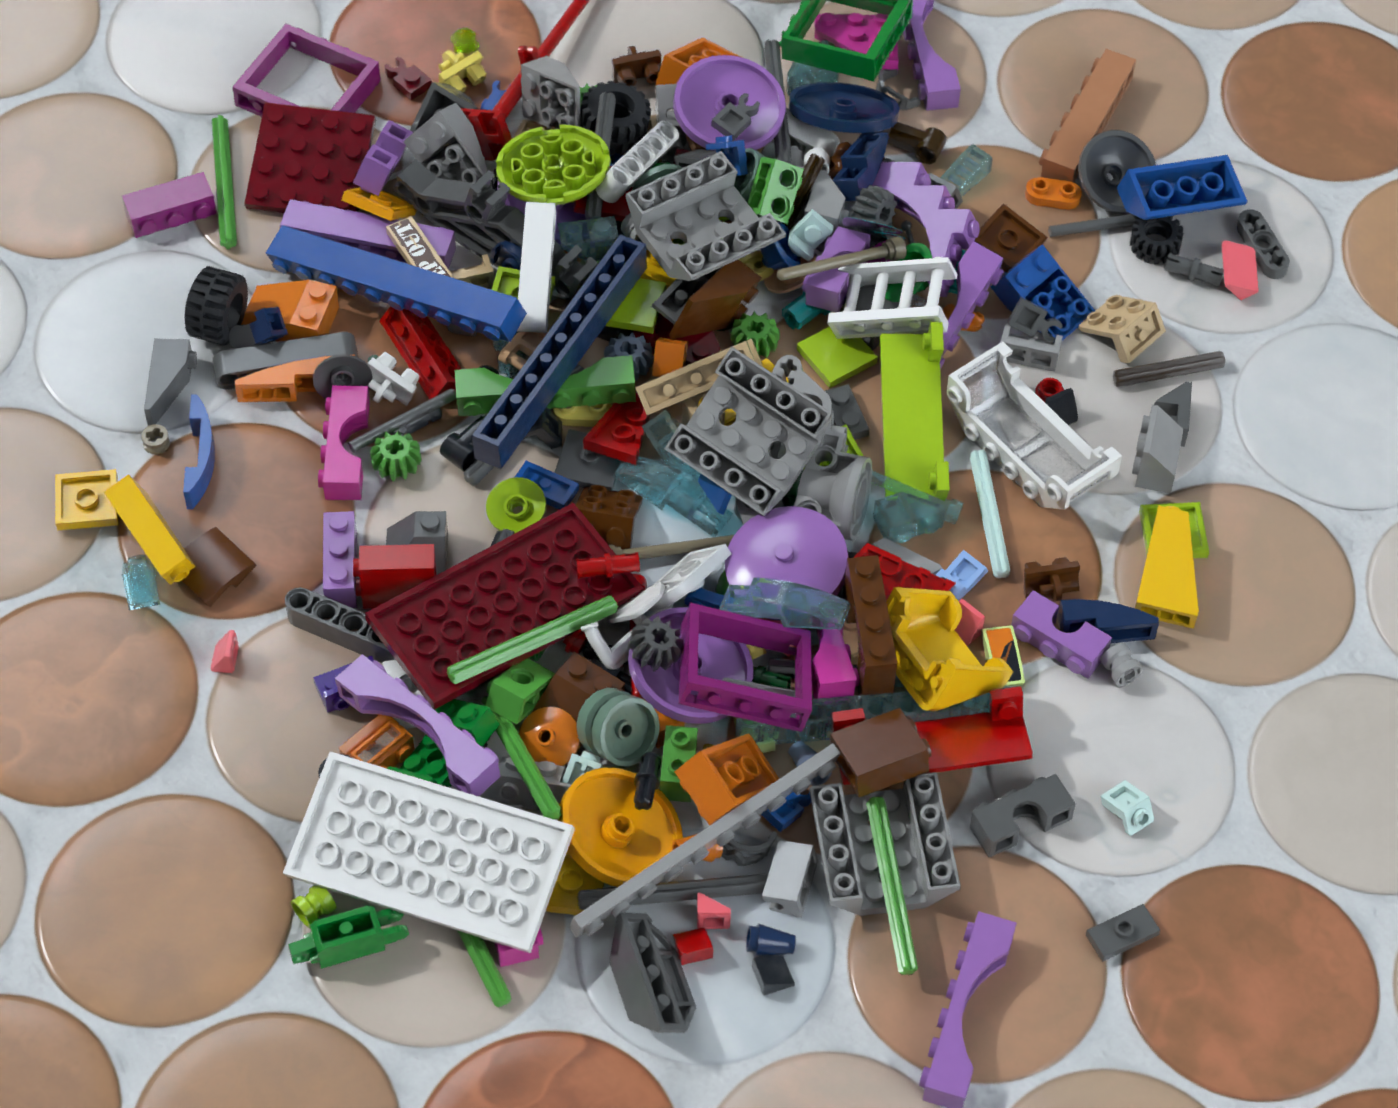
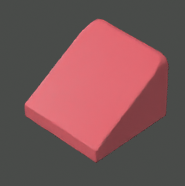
M961 598L959 603L962 608V618L955 631L968 646L982 634L981 629H983L985 616Z
M229 630L216 644L210 668L211 671L233 673L235 670L239 651L235 630Z
M697 893V928H730L731 909L702 893Z

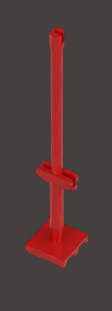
M573 0L538 49L536 46H529L528 48L527 46H519L520 65L544 56L549 57L590 0ZM521 71L492 110L460 108L473 125L486 161H495L501 149L512 139L505 120L522 98Z

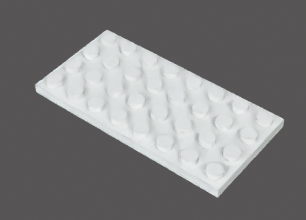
M329 752L283 874L302 882L324 887L337 893L531 953L575 828L573 825Z

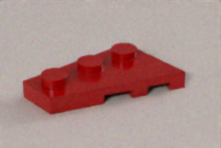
M636 393V401L622 404L614 403L584 437L583 449L633 465L637 464L650 414L646 415L638 393Z
M866 543L854 556L878 555L886 601L894 587L950 591L956 584V582L947 578L943 579L930 573L931 571L925 568H918L901 560L900 557L869 543Z

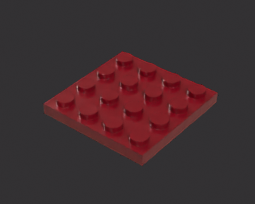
M265 102L244 202L246 209L285 213L291 199L359 212L358 207L342 201L344 191L360 187L354 184L353 181L365 155L371 148L376 123L375 115Z

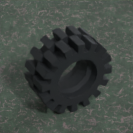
M1173 216L1149 220L1137 217L1133 224L1130 238L1132 252H1137L1136 257L1139 259L1144 256V262L1149 263L1150 259H1152L1154 264H1159L1160 260L1165 264L1169 252L1174 255H1178L1184 235L1183 226H1179L1180 221L1178 219L1172 221ZM1158 234L1167 240L1155 241L1147 237V235Z

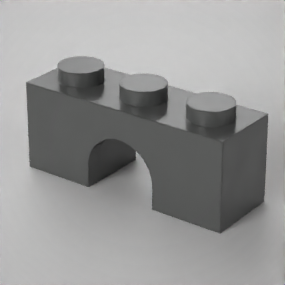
M1056 774L1047 778L1039 777L1031 782L1029 786L1019 791L1016 789L1011 790L995 802H985L977 806L972 812L970 829L990 858L1017 845L1020 828L1014 821L1017 818H1032L1046 832L1072 820L1076 803Z

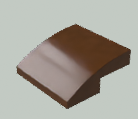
M214 527L184 549L195 565V568L190 570L189 575L182 581L204 603L211 607L231 584L237 587L257 565L217 527Z

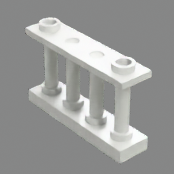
M949 257L857 263L838 268L839 271L849 273V286L844 311L829 313L827 323L837 339L878 337L881 334L928 333L931 322H943V333L947 332L949 322L941 307L938 306L942 281L957 279V273ZM931 281L926 306L911 307L915 282ZM903 283L899 307L896 309H883L887 285ZM875 285L871 309L856 311L860 286Z

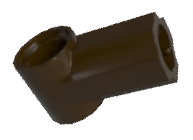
M897 122L891 127L887 144L912 152L916 159L929 165L934 164L947 142V137L938 128L929 127L923 131Z

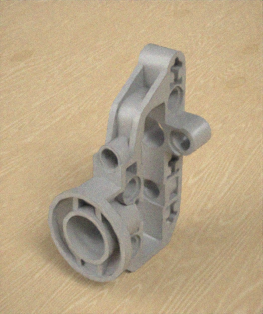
M785 355L778 359L772 372L774 375L833 413L829 395L803 371L801 361L796 356ZM833 413L821 443L807 462L802 473L794 507H803L821 513L838 527L845 540L854 541L861 530L869 502L872 483V461L870 457L847 453L848 445H845L847 427L834 425ZM777 442L771 446L770 453L774 459H780L785 455L786 447L784 443ZM823 461L831 462L828 466H819ZM736 498L737 508L743 525L751 518L760 514Z

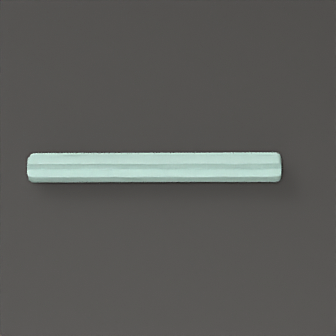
M974 450L971 452L970 461L993 576L998 579L1006 578L1010 574V565L987 453L984 450Z

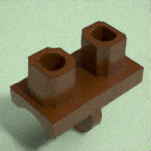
M629 46L628 55L612 59L613 81L615 83L624 82L629 87L631 85L635 86L636 79L645 78L649 84L656 83L661 68L660 50L637 53L635 46Z
M1067 557L1056 558L1052 565L1041 566L1037 561L1026 563L1024 569L1025 598L1034 590L1042 596L1051 595L1053 601H1061L1062 593L1079 591V562H1070Z

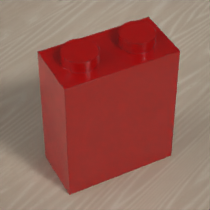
M434 544L359 546V558L353 559L354 577H359L355 580L356 597L362 596L363 609H374L436 576Z

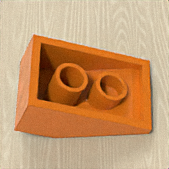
M702 37L664 55L655 85L677 84L687 68L704 58L718 55L741 56Z
M313 280L257 285L241 325L256 321L254 312L262 308L279 307L288 335L275 340L276 342L328 334L339 310L337 286Z
M750 733L700 750L674 771L680 780L682 788L689 793L698 807L699 814L709 825L779 779Z

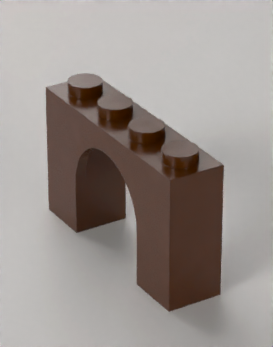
M875 555L847 558L843 603L847 624L856 623L857 670L859 673L858 692L860 704L892 702L897 658L879 557Z

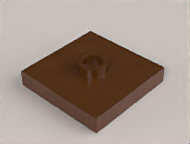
M1003 203L982 225L979 235L975 238L974 242L1003 257L1000 269L1006 273L1025 256L1044 244L1048 237Z

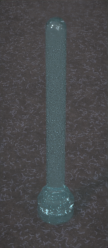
M872 470L873 484L939 511V515L944 517V521L956 524L964 502L954 498L952 501L947 498L945 501Z

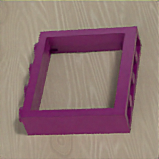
M285 23L232 86L235 106L262 117L265 102L299 106L257 88L288 49L292 48L358 76L331 109L355 113L381 81L379 62L351 51L347 47L339 46L325 38L315 36L301 28Z
M690 603L681 624V639L684 642L680 656L679 704L802 732L812 712L811 631ZM699 633L794 655L795 697L698 675ZM691 690L697 691V694L693 695L690 692ZM791 713L796 714V718L790 717Z

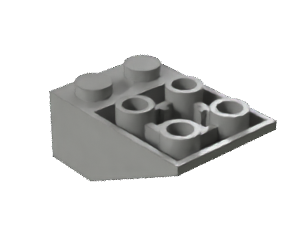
M544 56L521 64L523 117L551 129H559V125L581 127L580 86L565 63Z
M457 103L438 111L403 141L413 156L438 178L475 183L488 171L473 125Z

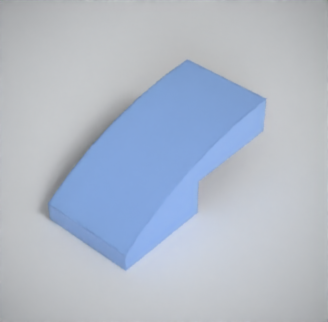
M963 550L946 570L941 569L936 576L956 582L950 591L959 601L984 577L988 570L987 567Z

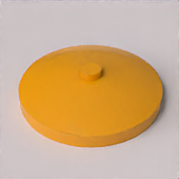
M598 768L578 777L567 789L560 802L562 816L558 821L573 825L575 828L567 850L575 862L594 878L606 884L619 887L670 853L673 840L683 838L682 828L673 805L659 788L655 790L652 807L649 810H638L635 808L633 801L636 790L634 783L636 773L619 768Z

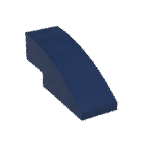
M888 132L862 133L842 155L841 162L843 168L833 178V182L844 195L845 201H856L855 196H860L862 188H868L874 183L889 139Z
M1061 600L1057 615L1060 631L1065 633L1075 632L1086 621L1111 636V643L1153 640L1156 637L1159 626V619L1156 616L1125 605L1099 600Z

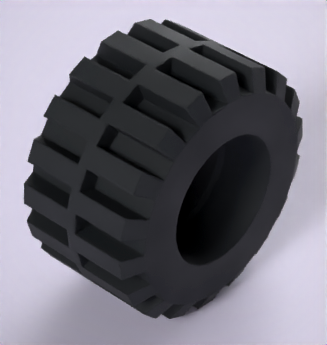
M608 81L607 84L603 82L597 83V87L591 86L588 92H585L580 108L581 127L595 133L600 95L603 92L615 95L616 102L609 154L615 156V153H619L620 156L625 155L627 151L647 134L651 116L650 102L648 99H645V94L642 91H636L637 88L632 85L630 87L627 86L624 82L619 84L614 81Z
M211 266L203 268L190 288L185 305L184 320L188 335L223 346L229 344L231 328L242 324L248 301L246 278L243 275Z

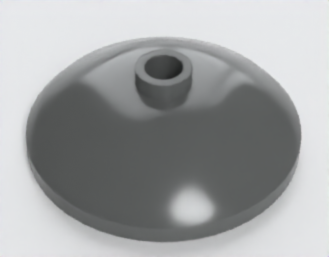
M1109 130L1098 134L1085 145L1079 159V178L1084 191L1096 205L1110 212L1128 213L1117 190L1119 183L1128 169L1154 166L1156 162L1152 152L1141 139L1126 131ZM1107 173L1112 175L1113 180L1108 178Z

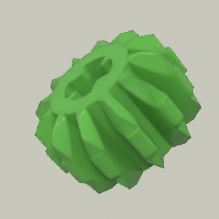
M754 310L751 316L743 313L740 319H735L732 331L730 332L731 343L735 346L752 339L758 354L767 358L770 352H775L780 331L777 328L775 319H768L767 313L759 316Z
M398 430L395 435L385 432L384 439L376 438L375 446L371 447L370 456L374 471H379L381 478L390 475L394 482L396 477L401 476L406 480L407 473L416 474L417 466L420 465L422 460L420 445L418 441L413 440L410 433L401 436Z

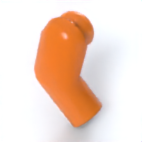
M948 304L942 310L947 319L950 318L955 309L953 304ZM978 311L972 312L975 316L966 330L964 328L961 330L979 331L985 321L984 315Z

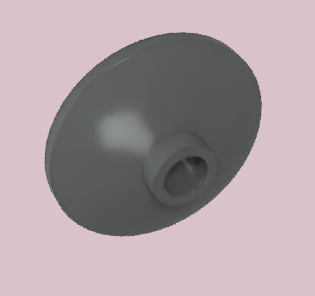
M352 355L329 357L316 367L313 374L314 388L325 399L326 397H331L332 385L368 386L373 379L372 371L367 363Z

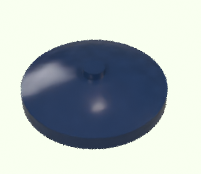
M819 82L799 86L790 93L788 105L790 113L800 121L818 128L844 133H872L889 129L898 122L900 109L899 104L885 93L865 86L838 82Z

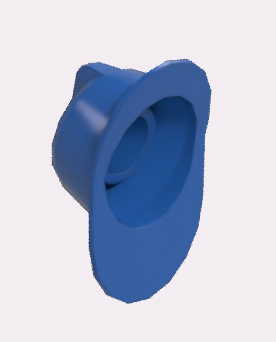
M778 222L785 231L786 237L761 248L763 264L767 268L774 270L801 265L800 257L796 256L788 245L790 230L783 223Z

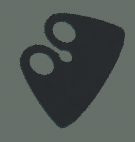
M852 217L843 218L845 228L869 234L870 241H886L888 238L882 235L897 237L898 235L894 234L903 233L902 230L891 226ZM879 228H889L896 230V232L884 231Z

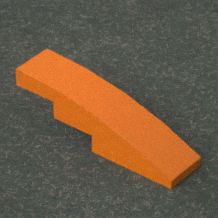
M332 356L293 361L236 379L235 390L238 402L297 401V392H317L313 384L314 371L323 360Z

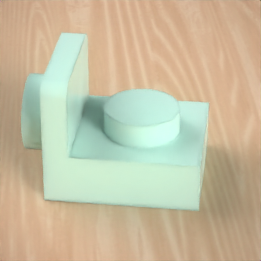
M812 209L789 231L788 245L796 256H802L807 261H810L814 256V249L833 233L834 226Z
M583 751L581 756L572 753L562 783L572 784L578 777L588 771L607 767L599 763L601 759L599 756Z
M1126 780L1100 796L1102 805L1123 820L1125 832L1130 836L1154 821L1150 797Z

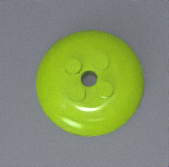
M559 125V129L543 131L541 126L517 135L501 149L496 160V173L498 181L505 183L511 188L509 194L519 200L562 205L587 196L603 182L610 168V154L605 141L588 129L573 125Z

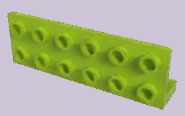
M931 322L928 333L880 335L886 502H945L950 490L949 463L944 461L940 374V360L944 351L943 322Z

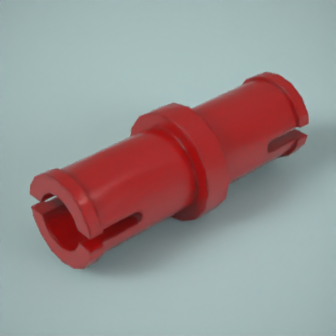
M635 552L611 556L610 553H604L603 557L576 559L578 579L606 575V578H612L613 574L640 572L639 554Z

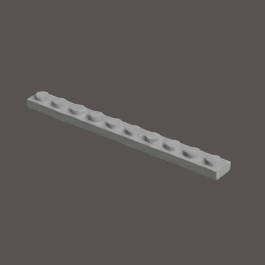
M833 743L573 917L569 929L576 938L585 932L588 936L592 935L604 925L603 920L613 914L616 918L620 912H626L631 907L629 904L637 897L643 900L650 896L657 889L656 884L664 879L667 882L675 879L683 872L682 867L690 861L693 864H697L710 853L708 849L716 844L721 847L735 837L734 832L742 826L748 829L761 819L759 816L767 809L773 812L780 808L786 802L785 797L792 792L799 795L812 784L810 780L818 775L824 778L837 767L835 762L840 755V751Z

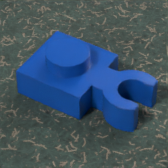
M792 792L785 797L786 802L780 808L773 812L767 809L761 815L781 832L802 816L803 807L811 804L810 792L807 795H796Z

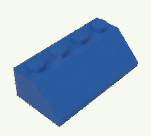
M1228 155L1128 169L1117 187L1126 212L1144 220L1246 205L1248 202Z

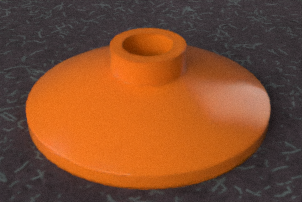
M544 707L535 710L524 720L519 730V735L535 762L549 761L559 766H565L569 763L572 753H577L580 745L576 727L577 722L568 712L556 707ZM549 731L551 735L549 741L542 742V734Z

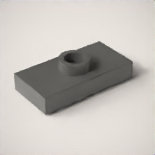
M1141 904L1088 929L1086 937L1103 962L1158 936L1160 928L1144 904Z

